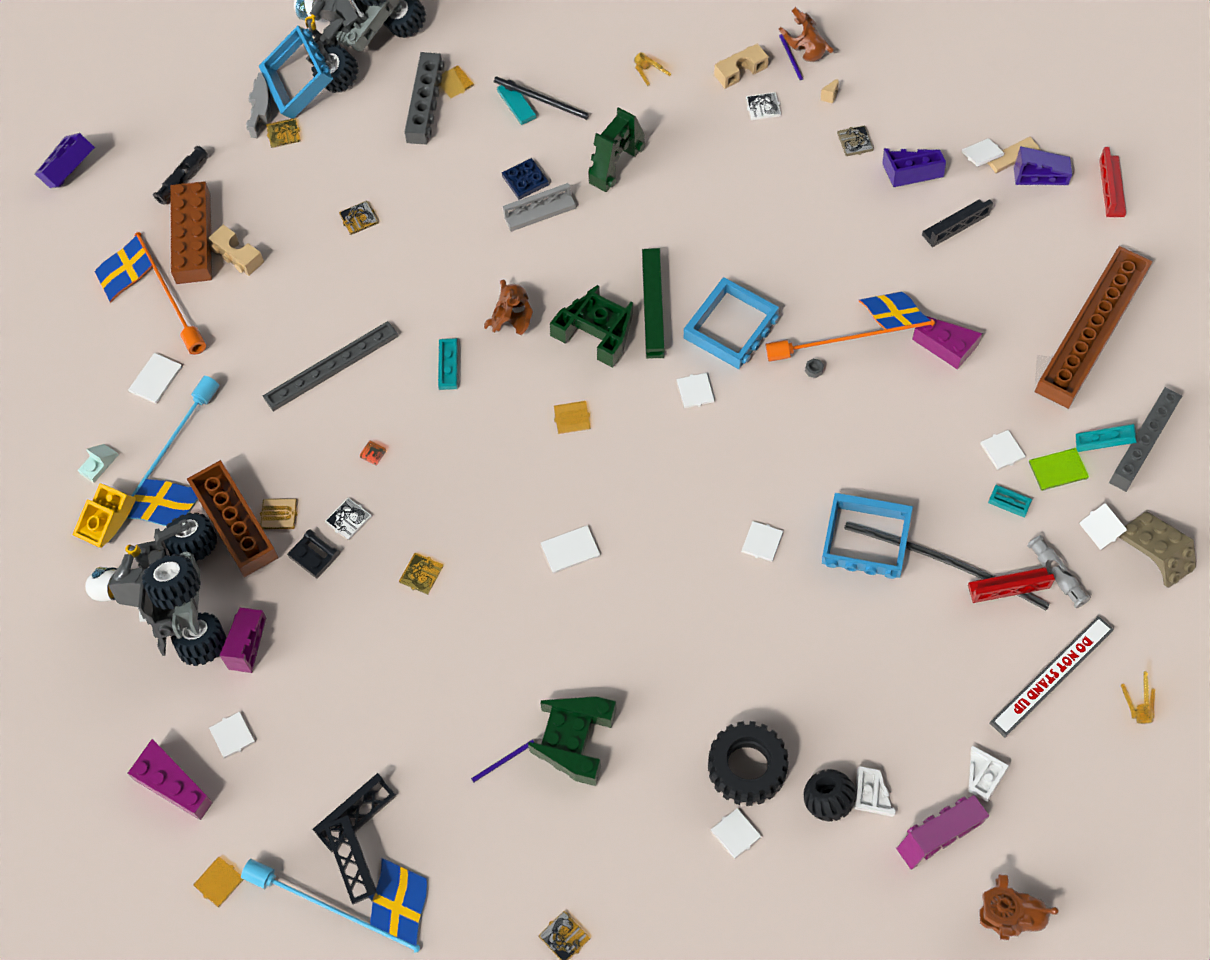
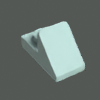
M105 444L88 448L86 450L90 457L78 471L87 479L95 482L119 454Z

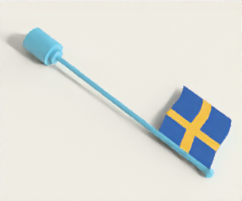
M203 376L191 395L195 403L131 495L137 499L127 518L141 519L166 526L174 518L189 513L198 500L191 487L168 481L150 480L148 477L197 405L208 404L219 388V384L211 377Z
M381 858V873L376 888L379 898L372 902L370 924L275 880V870L258 861L249 859L243 868L241 878L256 886L266 889L268 886L271 887L272 884H275L413 949L414 953L420 950V946L417 944L419 921L426 899L427 879Z

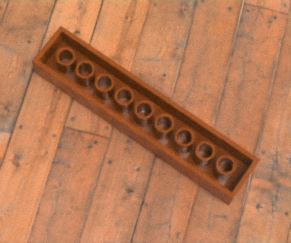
M1118 246L1041 376L1035 393L1063 407L1070 408L1148 273L1153 261Z

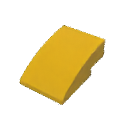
M99 483L93 500L87 499L72 535L102 548L120 529L137 498L111 486Z

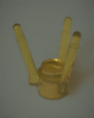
M643 52L636 55L634 59L635 69L640 73L647 86L650 83L642 69L647 70L651 65L666 75L671 76V73L665 70L662 65L649 58Z
M1147 671L1143 672L1144 704L1137 705L1136 710L1125 685L1121 684L1123 694L1131 711V718H1136V722L1139 724L1154 722L1153 718H1155V689H1151L1149 705Z

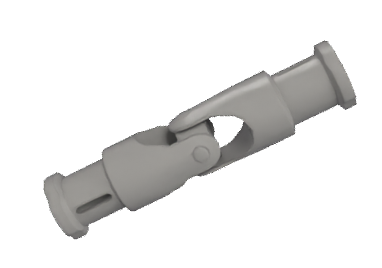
M1039 535L1031 540L1027 546L1032 548L1037 554V559L1044 568L1046 567L1048 573L1054 575L1060 589L1075 603L1074 607L1079 608L1090 600V596L1082 591L1079 587L1080 583L1072 574L1068 573L1066 566L1055 551L1049 548L1043 541L1044 537ZM1056 561L1059 565L1051 569L1052 562Z

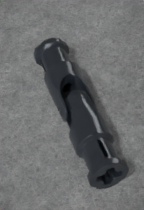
M195 146L194 151L189 156H186L174 172L162 183V187L153 193V197L157 202L165 205L167 199L171 196V185L185 182L199 167V163L208 157V153L202 147Z

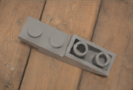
M258 73L257 79L253 82V91L249 94V102L252 104L251 117L247 121L246 128L249 130L251 138H258L261 126H269L271 118V98L262 73Z

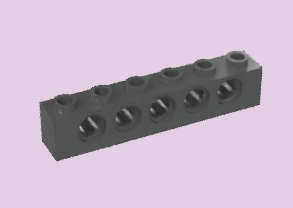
M420 53L404 132L407 143L427 145L428 138H431L432 130L430 126L434 123L433 111H436L437 108L436 97H439L438 85L442 82L441 71H444V61L441 59L440 53Z
M1166 387L1163 389L1136 435L1137 443H1132L1110 479V484L1127 492L1182 395Z

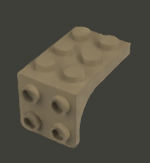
M1147 511L1125 526L1127 531L1119 536L1120 539L1138 549L1156 563L1162 573L1164 586L1167 588L1178 583L1180 579L1192 573L1196 568L1194 540Z

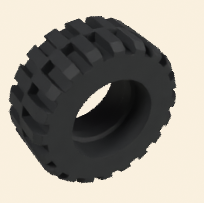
M744 721L737 722L735 727L731 724L726 727L725 732L720 731L717 734V739L713 740L708 757L709 778L711 783L715 784L714 788L718 793L722 792L723 798L726 800L734 799V804L740 805V802H746V806H752L753 802H757L758 805L765 802V799H772L775 793L779 792L783 786L789 765L788 751L784 749L785 743L782 738H777L778 733L774 730L769 732L767 725L761 724V727L756 726L755 721H750L749 725H744ZM740 748L756 749L765 756L768 762L767 770L764 775L756 779L740 778L729 768L728 759L730 754Z

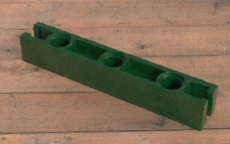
M660 248L642 249L646 359L664 358Z

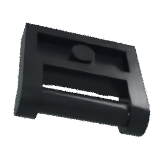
M309 529L287 555L317 579L339 556L340 551L336 548H331L318 538L314 531ZM312 542L328 555L324 559L307 545Z

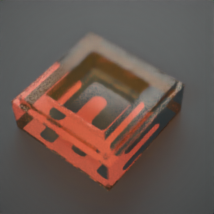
M369 440L360 453V458L377 466L385 454L386 448Z

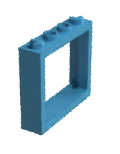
M299 25L259 65L280 113L291 119H294L333 80L330 73L331 70L326 65L325 58L320 53L319 46L312 37V32L308 28L304 29ZM304 43L318 74L290 100L277 70Z
M723 277L685 326L683 338L733 367L740 369L743 364L748 363L751 357L750 354L753 351H757L761 339L768 336L770 327L776 325L780 317L778 315L779 307ZM726 293L767 314L739 353L698 331Z
M835 493L822 555V564L830 568L842 567L852 572L857 570L864 571L869 575L880 574L890 579L900 578L913 506ZM838 509L904 520L896 566L830 554Z

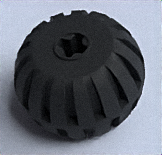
M827 769V771H819V774L815 773L807 781L803 795L806 808L813 816L823 821L832 822L833 820H840V817H846L853 809L856 801V790L853 782L847 775L837 770Z

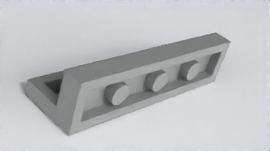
M569 183L503 206L504 219L511 232L576 209Z

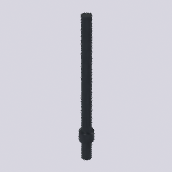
M498 76L494 78V83L504 86L509 91L514 90L585 120L589 116L587 112L517 85L516 82L510 79L507 81Z

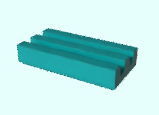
M995 485L988 503L1025 518L1032 499ZM998 492V493H1001V494L1006 495V496H1008V497L1006 498V497L1001 496V495L996 494V493ZM1014 499L1026 503V505L1016 502Z

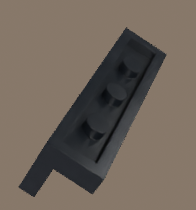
M979 199L925 229L922 232V236L934 247L989 216L993 202L989 199L983 203Z
M377 773L312 830L332 853L331 844L325 839L327 836L324 828L325 824L348 815L349 818H355V825L353 827L356 832L396 797V794ZM383 787L389 795L384 800H375L376 793ZM363 804H371V811L368 814H359L360 807ZM342 824L340 828L334 827L330 829L331 832H339L338 838H341L344 831Z
M346 815L325 824L324 828L352 905L368 898L371 901L378 899L379 895L349 816ZM342 824L344 831L341 838L332 836L330 829ZM342 843L351 848L347 858L339 855L338 851ZM349 863L358 867L355 877H351L345 872ZM356 882L364 885L366 893L354 897L353 888Z

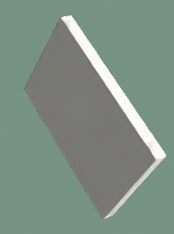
M154 353L128 391L157 404L182 368V365Z
M588 525L541 542L552 573H557L600 556Z

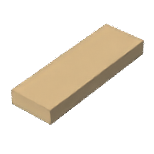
M1028 137L1003 149L1004 156L987 163L995 173H998L1015 164L1020 146L1040 150V147L1031 137Z

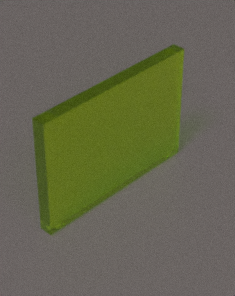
M1076 448L1029 460L1041 491L1089 478Z

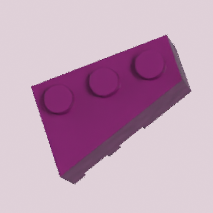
M926 316L929 320L933 319L935 325L916 327L912 340L958 370L977 348L983 333Z
M239 607L219 655L228 670L252 673L267 619L263 610Z

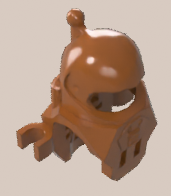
M796 7L792 10V13L796 16L795 22L798 25H803L804 30L802 34L797 38H793L787 30L782 27L779 28L780 33L794 50L806 49L803 59L807 62L818 61L826 51L829 53L834 51L833 47L828 45L814 27L816 25L815 21L808 13L804 14Z
M501 280L499 301L496 304L492 318L487 319L484 323V328L487 329L488 326H492V332L495 333L496 330L500 331L501 325L504 322L508 321L516 328V333L522 335L528 329L533 314L528 302V295L521 285H506V281ZM525 306L521 312L515 313L513 311V308Z
M998 875L999 879H995L996 887L982 894L984 906L979 910L980 924L984 928L993 929L1000 935V940H1009V936H1019L1024 931H1041L1048 925L1049 914L1056 915L1059 912L1058 908H1048L1042 900L1031 897L1028 893H1018L1013 888H1008V875Z

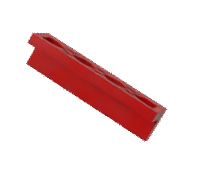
M1104 147L1099 162L1106 217H1125L1126 209L1119 156H1111L1110 147Z
M1045 567L969 582L968 589L972 602L978 603L1050 589L1055 578L1053 574L1048 575Z

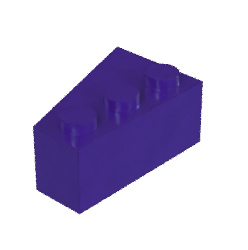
M81 133L65 136L34 174L49 188L60 187L65 182L64 179L75 170L95 147Z
M1020 146L1014 165L1015 185H1069L1072 177L1070 157Z
M884 148L882 164L892 186L898 187L944 177L946 161L940 150L918 149L917 152H906V149L889 151V148Z

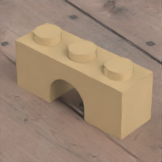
M758 43L715 64L714 76L725 89L739 82V69H748L754 75L768 68V55Z
M222 225L208 237L211 250L215 254L219 253L222 255L227 263L234 264L235 268L241 273L244 272L250 276L264 263L261 252L249 243L240 249H234L239 245L236 234L225 225Z

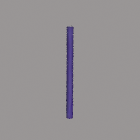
M780 34L779 37L799 80H803L790 48L783 35Z
M529 742L472 777L473 783L528 749Z

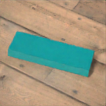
M501 85L497 87L498 93L521 125L536 119V114L521 93L514 90L509 91Z
M457 338L439 339L438 388L439 390L457 389Z
M1134 424L1076 434L1077 452L1137 443Z

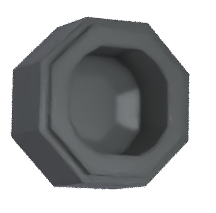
M813 358L807 361L805 372L809 377L817 378L822 375L824 365L820 360Z

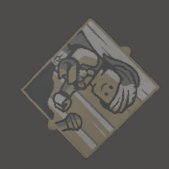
M865 125L837 131L845 156L861 155V153L874 150Z

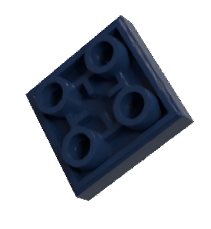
M532 158L501 172L502 177L518 200L549 185V181Z

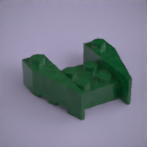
M618 107L616 117L601 135L595 134L593 145L596 146L595 154L591 155L593 165L589 167L588 171L589 184L607 192L617 181L615 162L619 159L622 151L636 157L645 148L643 130L633 114Z
M596 285L587 291L585 296L574 300L569 307L559 310L550 322V336L566 344L577 328L602 340L597 346V360L613 368L623 354L633 317V302H630L624 308L600 296V286Z
M597 696L541 700V710L550 713L542 743H528L530 753L553 765L554 768L564 772L574 781L596 786L601 769L600 759L585 756L583 753L591 724L612 728L617 710L616 701Z

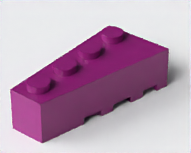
M151 739L127 773L137 783L199 820L203 818L213 803L153 739Z
M975 795L968 799L965 796L955 802L956 806L952 808L947 806L939 812V816L931 815L923 821L924 824L919 827L916 824L907 830L908 835L896 849L911 870L917 867L923 858L925 860L931 858L941 849V846L943 849L957 840V836L961 838L985 822L989 814Z

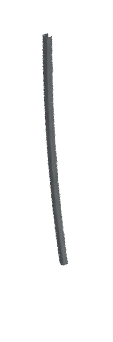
M847 522L844 527L845 530L900 546V538ZM908 541L906 542V549L958 568L978 578L988 579L995 577L941 553ZM1030 593L1017 595L1045 611L1049 608V603Z

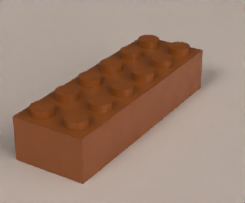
M206 181L171 185V274L176 284L212 280V251L208 237L211 236V197Z
M221 460L187 478L193 492L244 577L279 558Z

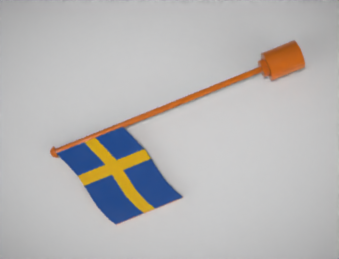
M136 232L135 237L124 248L105 260L94 271L110 303L153 267L184 326L180 336L189 353L196 355L203 352L206 344L197 327L186 324L141 238V233Z
M903 292L860 299L859 302L869 310L875 321L884 330L792 346V343H788V340L766 343L767 357L769 362L791 358L790 354H794L793 350L927 325L934 326L935 321L933 319L929 320L922 314L912 299Z

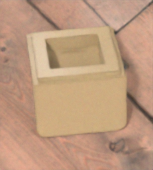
M835 79L822 88V101L834 102L839 89V79Z

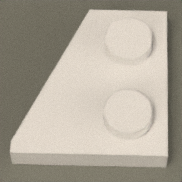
M972 746L969 792L988 802L1009 769V765Z
M859 766L857 768L855 787L856 801L853 809L893 817L895 809L891 807L888 799L889 793L883 784L880 770Z

